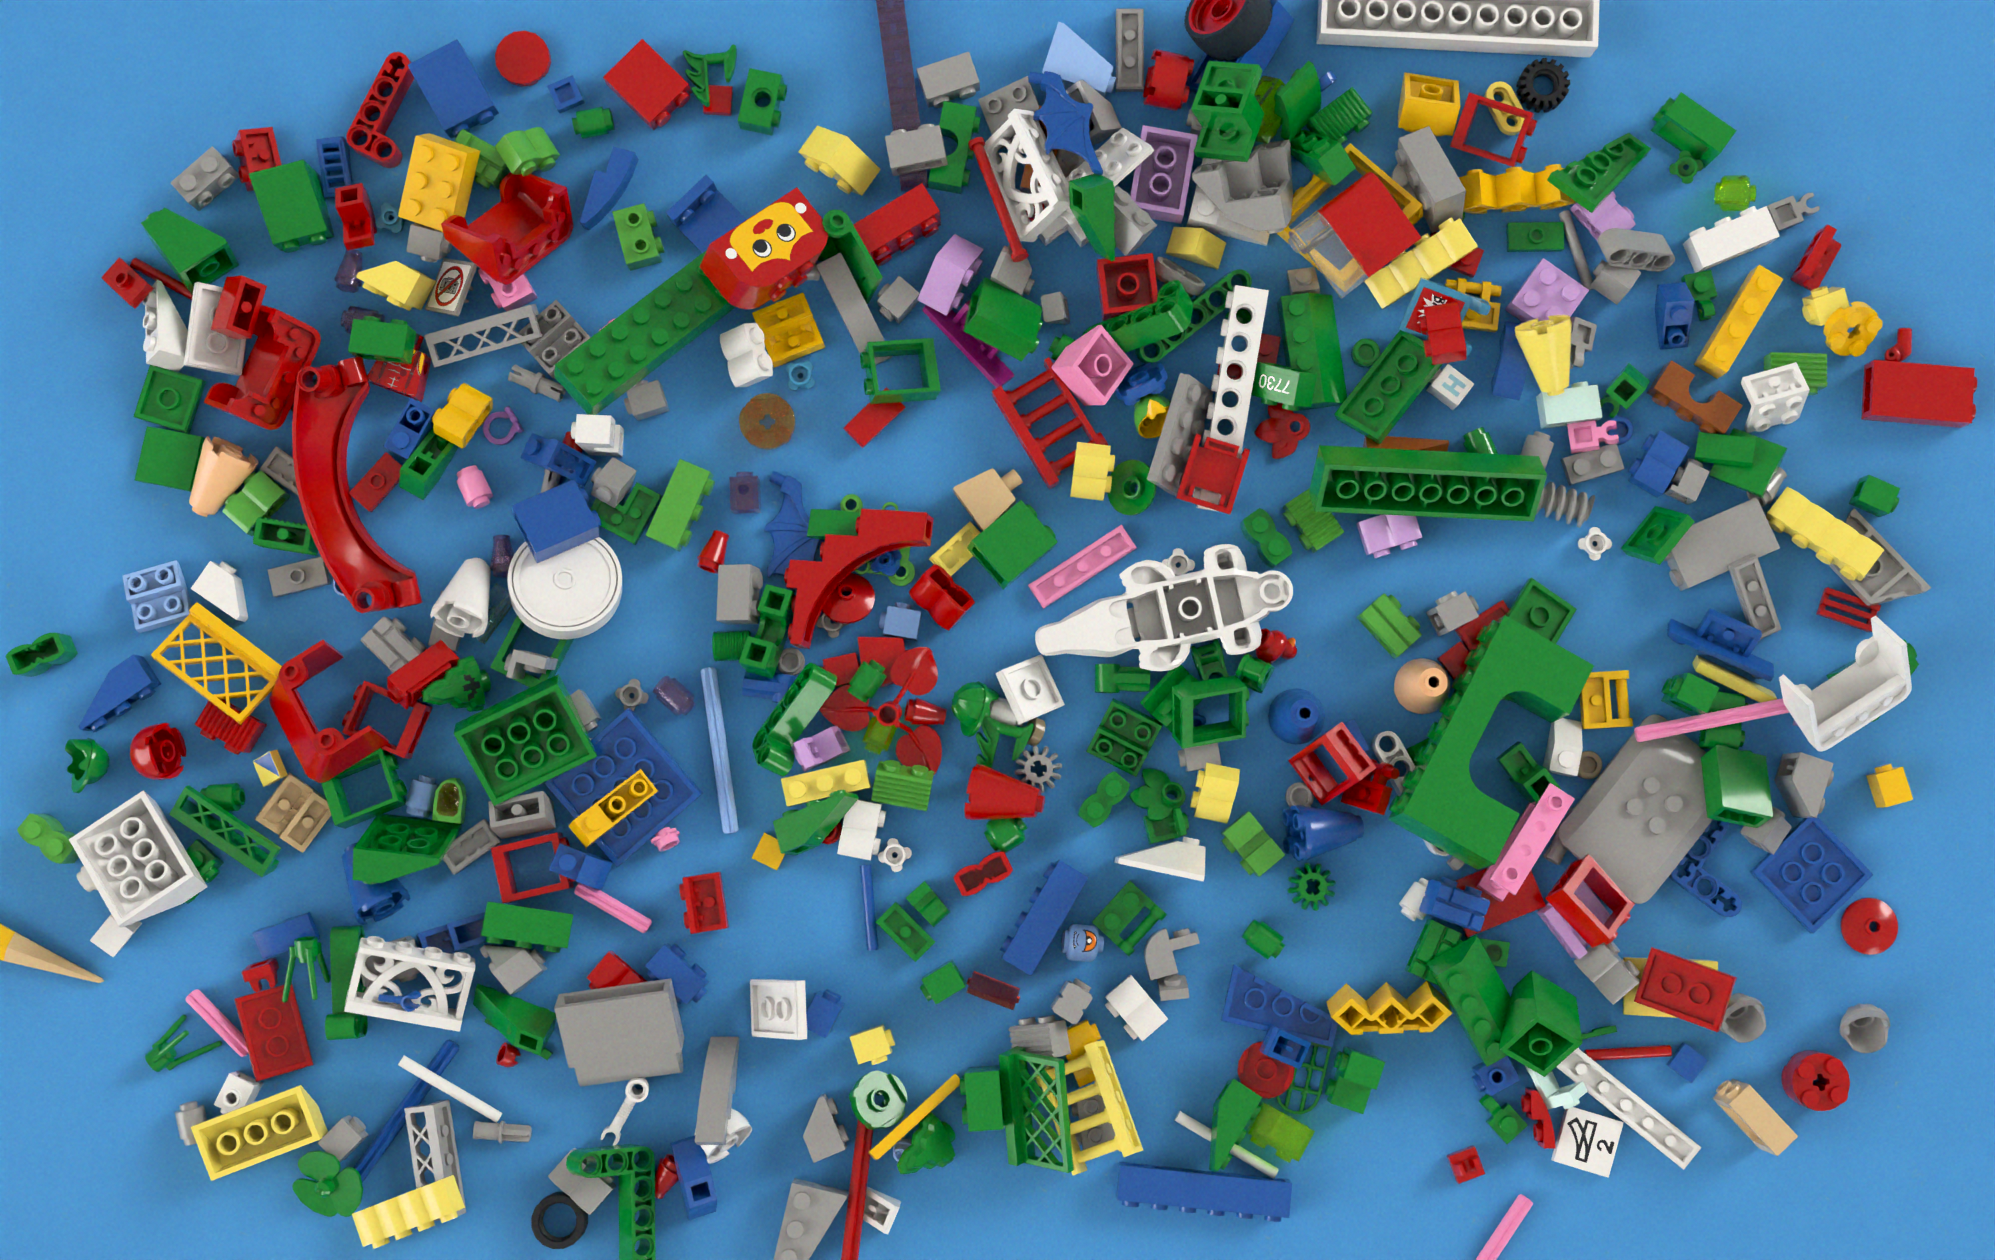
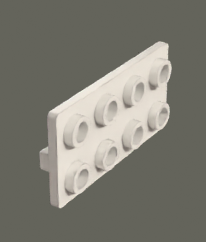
M1121 128L1094 152L1103 169L1102 176L1112 180L1115 187L1151 155L1154 149L1125 128ZM1085 160L1066 177V180L1069 184L1071 180L1094 173L1089 163ZM1049 202L1044 203L1047 207L1050 205ZM1066 209L1060 215L1070 224H1074L1077 221L1071 209Z

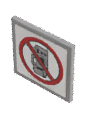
M443 258L435 280L436 283L431 290L425 310L459 317L463 304L469 302V300L465 299L468 290L473 291V287L470 285L477 265L472 262Z

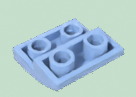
M177 560L122 576L126 600L131 604L135 630L139 633L181 622L190 614L191 601L182 570Z

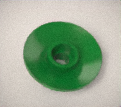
M1126 460L1117 465L1111 473V491L1107 494L1111 505L1119 513L1130 516L1144 512L1153 502L1157 485L1147 480L1150 467L1146 463L1139 460ZM1138 484V490L1135 492V486Z

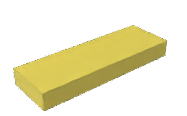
M1696 655L1692 662L1697 673L1761 703L1777 700L1773 691L1703 657Z

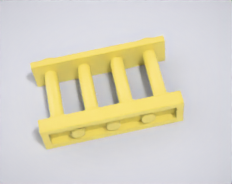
M1104 1040L1085 1045V1056L1064 1063L1065 1075L1090 1067L1096 1078L1094 1084L1067 1093L1068 1105L1099 1094L1102 1096L1106 1106L1103 1112L1071 1123L1069 1118L1074 1168L1071 1171L1072 1175L1087 1171L1086 1161L1119 1150L1122 1152L1123 1157L1143 1151ZM1047 1066L1045 1071L1054 1081L1055 1067ZM1038 1076L1036 1082L1042 1087L1044 1092L1048 1087ZM1051 1092L1047 1098L1057 1108V1098ZM1053 1120L1058 1135H1060V1127L1055 1122V1120ZM1107 1122L1112 1124L1115 1132L1114 1139L1081 1151L1075 1134Z

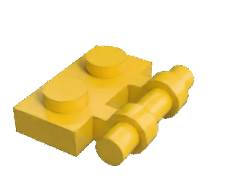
M1457 278V280L1446 279V287L1464 294H1479L1480 298L1488 301L1491 306L1487 315L1479 314L1468 308L1462 321V328L1495 333L1498 330L1501 303L1490 302V296L1500 297L1502 286L1491 285V282L1482 281L1481 283L1467 282L1465 278Z

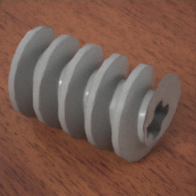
M1548 482L1543 488L1536 515L1541 508H1544L1546 518L1554 511L1556 521H1559L1563 515H1566V524L1569 525L1576 518L1577 527L1580 528L1587 521L1592 511L1595 495L1588 499L1587 493L1581 492L1577 496V492L1573 488L1566 493L1564 485H1560L1555 490L1554 482Z

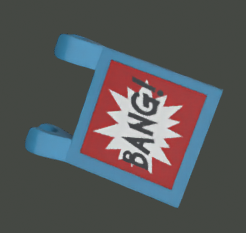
M1421 277L1399 325V330L1428 340L1427 334L1421 333L1419 317L1424 316V307L1458 302L1462 322L1468 308L1479 314L1487 315L1491 306L1484 299L1472 297ZM1465 340L1467 350L1466 356H1468L1472 350V346L1469 341Z

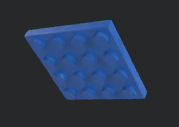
M627 708L591 740L597 757L544 782L576 819L641 769L658 792L595 841L616 867L620 866L658 831L703 794L630 708Z

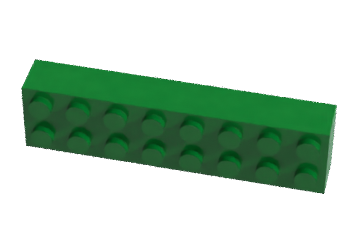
M706 251L555 364L554 377L588 415H597L736 308L721 295L701 270L700 264Z
M1319 445L1309 494L1315 512L1534 522L1547 473L1539 456Z

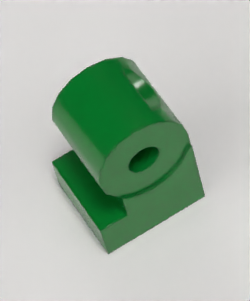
M926 881L906 897L911 905L933 927L950 913V910Z
M1479 938L1492 964L1506 968L1510 942Z

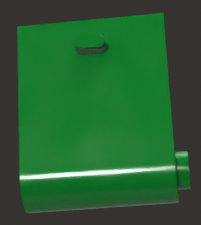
M830 210L824 215L822 221L823 227L828 233V239L818 261L823 262L841 253L866 304H868L883 277L848 215L841 210Z

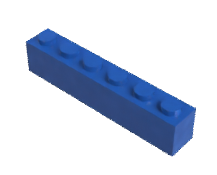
M1119 1162L1116 1198L1122 1201V1205L1129 1207H1139V1203L1151 1204L1150 1208L1167 1210L1168 1206H1177L1179 1211L1186 1213H1196V1209H1206L1207 1214L1224 1216L1225 1212H1235L1238 1218L1253 1219L1254 1214L1264 1215V1220L1281 1222L1282 1217L1289 1218L1292 1182L1289 1179L1282 1178L1273 1179L1263 1176Z

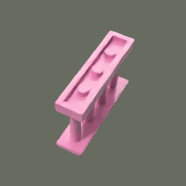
M1550 783L1536 805L1528 803L1513 827L1496 863L1488 867L1476 887L1499 902L1505 899L1508 892L1516 895L1575 798Z

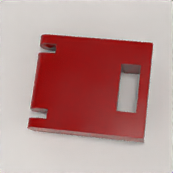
M1196 433L1176 498L1230 515L1250 450L1244 448L1241 459L1236 458L1240 446L1206 437L1204 446L1200 447L1201 435ZM1198 487L1221 494L1218 505L1192 497L1194 488Z

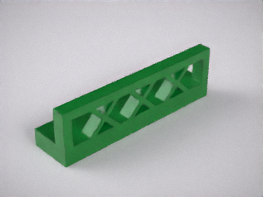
M188 785L183 789L169 815L260 877H264L276 869L279 864L276 857L281 847ZM190 796L196 800L198 806L189 801L188 797ZM215 813L216 815H218L221 819V822L213 816H211L210 814ZM233 830H240L241 832H243L244 837H242ZM257 845H262L271 852L267 854L258 848Z

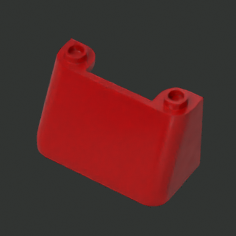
M510 172L500 182L501 201L469 225H467L466 219L460 215L450 216L441 223L444 237L492 279L508 285L570 237L573 230V219L567 187L533 174L523 176L522 174L514 175Z
M261 305L253 334L258 336L242 370V375L239 376L235 386L225 382L214 384L203 403L264 429L276 430L285 422L294 402L298 372L302 368L311 365L320 346L321 338L319 332L314 327L278 309Z

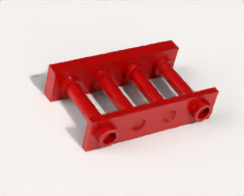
M1048 357L1044 359L1045 372L1013 391L1007 390L1005 392L1002 386H999L992 391V397L1050 490L1059 484L1058 476L1061 475L1060 472L1074 464L1076 450L1056 462L1050 461L1048 463L1043 454L1046 452L1045 448L1080 427L1083 428L1090 440L1087 443L1108 445L1101 432L1095 433L1066 384L1051 368L1054 363ZM1053 380L1061 394L1030 413L1019 415L1014 407L1017 405V401ZM1067 403L1075 418L1042 438L1036 437L1034 439L1029 432V429L1032 428L1031 424Z

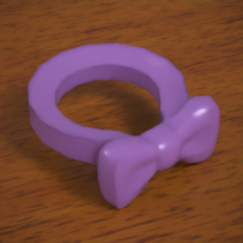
M509 406L504 408L505 412L490 414L483 424L485 437L495 445L508 444L514 439L517 432L522 433L524 431L518 422V418ZM497 418H510L513 425L508 435L502 439L494 438L490 433L491 422Z

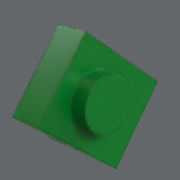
M1180 807L1172 809L1170 815L1163 820L1155 821L1149 820L1148 816L1143 817L1149 845L1187 835L1186 830L1189 829V822L1186 813H1182Z

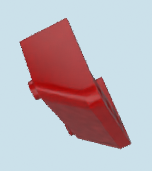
M325 640L319 641L287 661L281 667L269 698L270 706L303 770L310 779L318 783L332 779L389 743L385 736L369 725L346 740L342 733L335 728H325L320 732L318 731L297 688L313 676L344 658L342 653Z

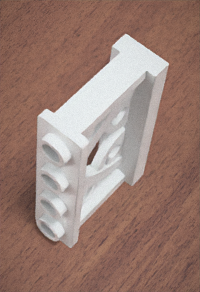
M1013 109L1007 115L1009 119L985 142L984 149L1020 241L1034 242L1038 239L1037 236L1066 209H1070L1069 184L1053 151L1046 155L1044 144L1047 138L1039 122L1033 120L1034 111ZM1016 133L1012 142H1010L1009 139ZM1003 145L1008 149V153L998 154L997 152ZM1021 153H1026L1027 157H1023ZM1017 162L1031 164L1034 170L1030 182L1032 194L1021 192L1015 188ZM1049 202L1050 205L1043 210L1042 203ZM1035 206V219L1030 222L1029 218L1033 216Z
M377 936L362 937L347 992L344 1012L460 1032L475 971V958L464 952L450 954L442 952L441 949L436 947H426L423 949L403 941L390 943ZM371 955L385 958L383 964H377L374 961L375 969L380 972L378 975L370 972L365 965L366 959ZM414 967L426 977L432 988L419 991L422 996L418 999H411L414 1004H421L420 1007L411 1012L405 1011L400 1004L378 1001L379 994L388 992L382 986L391 989L394 992V996H402L399 987L390 979ZM445 970L460 971L462 974L461 981L455 986L444 987L443 984L451 982L454 978V975L446 976L444 974ZM361 974L372 981L364 993L356 992ZM460 992L456 1009L448 1008L446 994ZM425 996H436L428 997V999L432 1002L431 1004H424L420 1002L421 998Z

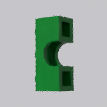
M947 101L943 102L939 123L942 136L952 138L958 146L952 154L946 156L948 165L930 169L928 179L930 189L961 194L963 186L968 187L971 170L966 169L968 159L973 160L974 151L970 150L968 142L972 140L973 133L979 132L981 117L977 116L976 107Z
M766 584L757 609L760 613L758 631L755 637H747L739 663L746 672L773 679L788 637L789 625L793 622L792 599L796 596L793 591Z

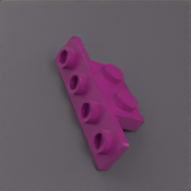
M970 300L964 304L957 314L951 309L947 315H944L925 305L922 311L996 388L1005 385L1014 377L1013 372L996 356L1000 350L963 331Z

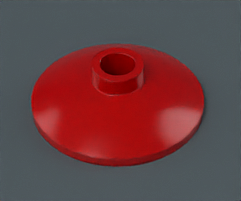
M850 573L833 591L823 606L822 611L829 619L838 623L850 624L858 622L868 616L874 607V589L864 577ZM843 592H851L848 596L842 595Z
M1862 898L1851 903L1844 911L1841 918V933L1846 943L1853 950L1868 955L1879 954L1887 950L1894 943L1898 933V921L1893 910L1883 901L1875 898ZM1872 921L1877 924V929L1874 932L1869 929V924Z

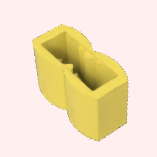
M1077 442L1070 497L1104 501L1105 492L1110 493L1112 476H1107L1108 471L1113 472L1115 455H1110L1111 446Z
M1206 763L1204 771H1198L1196 787H1199L1198 792L1193 791L1190 807L1195 808L1194 817L1228 823L1239 784L1240 769Z

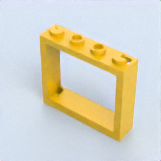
M1351 143L1344 148L1355 165V170L1362 176L1372 172L1380 179L1413 226L1423 217V204ZM1314 174L1312 180L1305 187L1298 188L1293 194L1291 220L1287 227L1277 234L1345 293L1364 274L1353 258L1339 271L1289 228L1331 186V184L1322 181Z

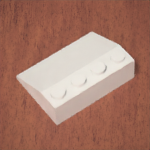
M145 791L135 795L69 839L120 928L181 905L207 888L206 883L160 806Z

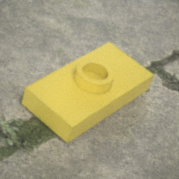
M969 522L936 551L929 560L933 565L940 566L952 576L973 557L967 547L981 532Z

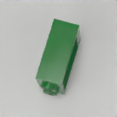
M1682 92L1675 99L1670 97L1661 106L1652 119L1656 123L1651 129L1653 133L1679 151H1689L1694 159H1699L1703 162L1704 168L1722 152L1737 131Z
M933 338L867 342L864 351L860 353L861 368L866 369L867 377L864 379L865 395H869L870 404L936 400L941 388ZM918 355L923 388L879 391L874 357Z
M518 616L515 618L490 668L504 675H507L508 672L504 670L506 658L524 626V623ZM574 639L559 640L551 655L552 658L558 659L555 670H546V674L542 673L540 678L525 672L524 679L514 680L530 688L555 676Z
M1234 675L1172 686V737L1182 749L1246 738V727L1249 726V716L1246 711V701H1249L1247 685ZM1229 694V721L1193 727V699Z
M380 748L332 779L321 783L335 826L346 829L405 805L407 788L401 779L399 780L396 771L399 769V764L393 753ZM381 763L393 798L352 814L341 779Z

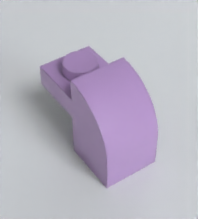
M838 726L830 727L812 737L803 738L793 743L794 746H792L795 757L804 772L851 751Z

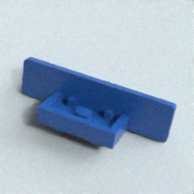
M1709 608L1697 629L1674 619H1670L1668 622L1667 636L1674 642L1695 648L1702 655L1720 659L1729 667H1738L1747 671L1754 678L1765 679L1770 682L1773 679L1774 665L1751 654L1762 637L1761 630Z

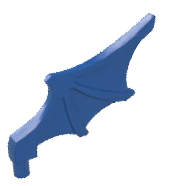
M1044 71V74L1030 72L1028 82L1041 85V91H1046L1043 106L1035 111L1033 116L1034 121L1041 120L1046 126L1047 140L1044 144L1046 155H1049L1052 149L1073 152L1089 163L1094 174L1103 175V169L1094 152L1089 134V122L1094 108L1093 104H1084L1073 100L1064 88L1061 75Z
M775 471L771 474L769 481L781 486L780 492L783 493V503L777 516L764 529L765 532L771 534L774 543L773 557L770 565L767 567L768 578L773 574L784 576L786 568L789 567L790 560L814 561L820 539L807 537L809 517L803 507L802 484L795 478L788 475L784 476Z

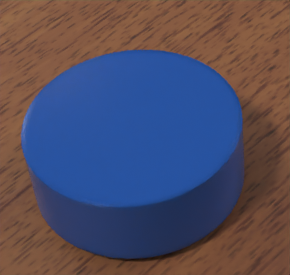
M1332 70L1319 79L1321 92L1337 80Z
M1615 416L1609 420L1616 421L1617 429H1611L1607 432L1608 435H1618L1619 442L1617 445L1624 444L1631 439L1634 428L1628 418Z

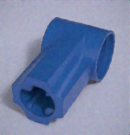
M745 672L742 696L771 699L772 702L779 703L798 676L775 674L773 679Z

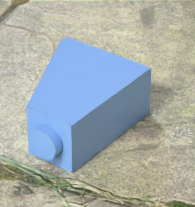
M1058 21L1042 74H1044V71L1061 75L1065 89H1068L1079 80H1084L1105 98L1107 92L1112 93L1116 77L1112 76L1113 66L1068 26Z

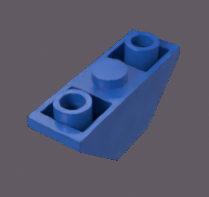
M695 1135L672 1142L671 1148L688 1220L716 1212L717 1196L712 1173L701 1145L695 1143Z

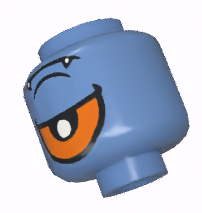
M1071 924L1067 930H1063L1061 952L1065 953L1069 960L1093 962L1097 953H1102L1104 938L1099 936L1095 926Z

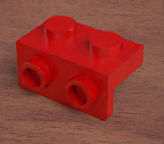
M721 872L683 877V883L679 885L682 901L686 900L687 912L683 914L686 929L690 928V933L695 934L729 928Z

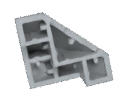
M1289 140L1254 146V151L1250 154L1248 162L1222 160L1219 163H1207L1198 166L1192 173L1193 181L1229 220L1256 231L1267 230L1270 234L1283 231L1289 224L1293 202Z

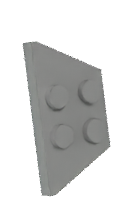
M1855 508L1848 514L1845 523L1859 534L1877 543L1884 551L1862 581L1847 579L1840 573L1841 569L1837 565L1831 563L1829 567L1867 606L1922 594L1931 588Z

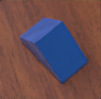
M1270 1024L1259 1051L1300 1069L1311 1043Z

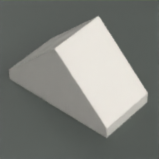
M867 1187L863 1220L884 1234H889L901 1201Z

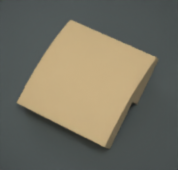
M289 772L256 815L255 820L303 853L330 818L331 812L323 795Z

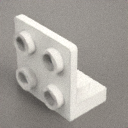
M1797 362L1742 377L1741 385L1751 404L1744 427L1746 432H1762L1771 426L1781 423L1785 425L1791 424L1800 417L1810 389Z

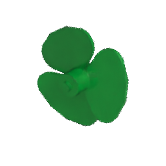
M320 1150L307 1152L298 1160L299 1170L305 1176L316 1180L299 1178L292 1185L293 1191L304 1205L312 1211L327 1217L335 1216L337 1213L341 1216L349 1217L356 1211L361 1204L363 1185L361 1176L355 1168L346 1167L339 1172L341 1169L339 1160L333 1154Z

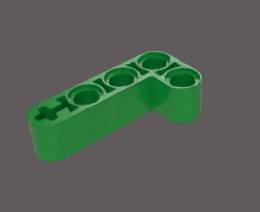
M1173 280L1161 287L1158 292L1157 302L1094 324L1087 328L1082 336L1097 325H1102L1126 353L1186 330L1191 322L1193 302L1181 282Z
M809 663L804 667L754 737L752 749L758 766L782 777L789 773L794 763L793 743L796 742L832 693L837 682L835 674L814 663Z
M362 925L335 926L330 931L332 1013L328 1014L325 1019L327 1040L358 1039L367 1034V1015L344 1012L347 992L356 960L355 953L358 952L360 939L362 937L365 938ZM360 975L356 992L364 993L367 988L363 986Z

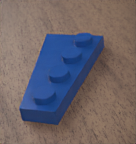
M1233 964L1221 1021L1268 1031L1271 1024L1306 1041L1333 1047L1338 1023L1331 1018L1330 1014Z

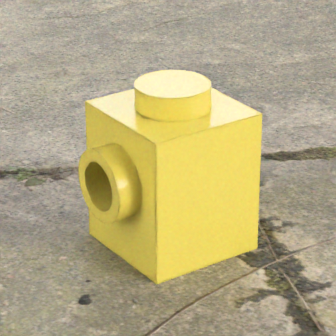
M1818 287L1810 291L1811 295L1802 298L1804 305L1802 313L1805 320L1809 322V325L1823 326L1840 307L1843 309L1850 307L1845 288Z
M884 1024L850 1036L858 1065L868 1061L875 1065L888 1060L887 1055L892 1053L891 1046L895 1045L891 1030H885Z

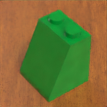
M299 160L249 173L272 243L280 251L294 252L299 250L302 245H321L326 243L327 239L334 237L319 174L306 161Z
M167 208L149 214L146 220L141 222L155 248L192 295L194 283L211 284L239 265L225 238Z
M1531 970L1513 987L1499 1043V1050L1545 1077L1582 1044V1035L1576 997Z

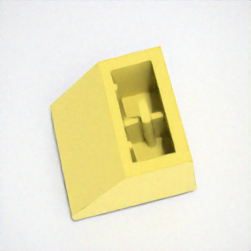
M398 261L358 272L356 278L364 281L363 288L377 295L387 297V301L408 311L412 307L422 310L436 283L434 279Z

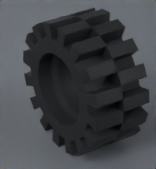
M1542 58L1540 62L1536 59L1531 65L1528 64L1517 81L1516 87H1518L1516 93L1517 96L1521 95L1519 100L1521 104L1524 102L1528 104L1526 106L1528 110L1533 107L1535 108L1534 112L1537 113L1541 110L1544 113L1549 112L1551 108L1554 110L1564 100L1569 92L1570 80H1567L1569 76L1568 71H1562L1564 66L1561 63L1559 66H1556V60L1552 59L1550 62H1547V58ZM1539 76L1549 78L1553 83L1552 92L1548 95L1538 94L1533 87L1534 79Z

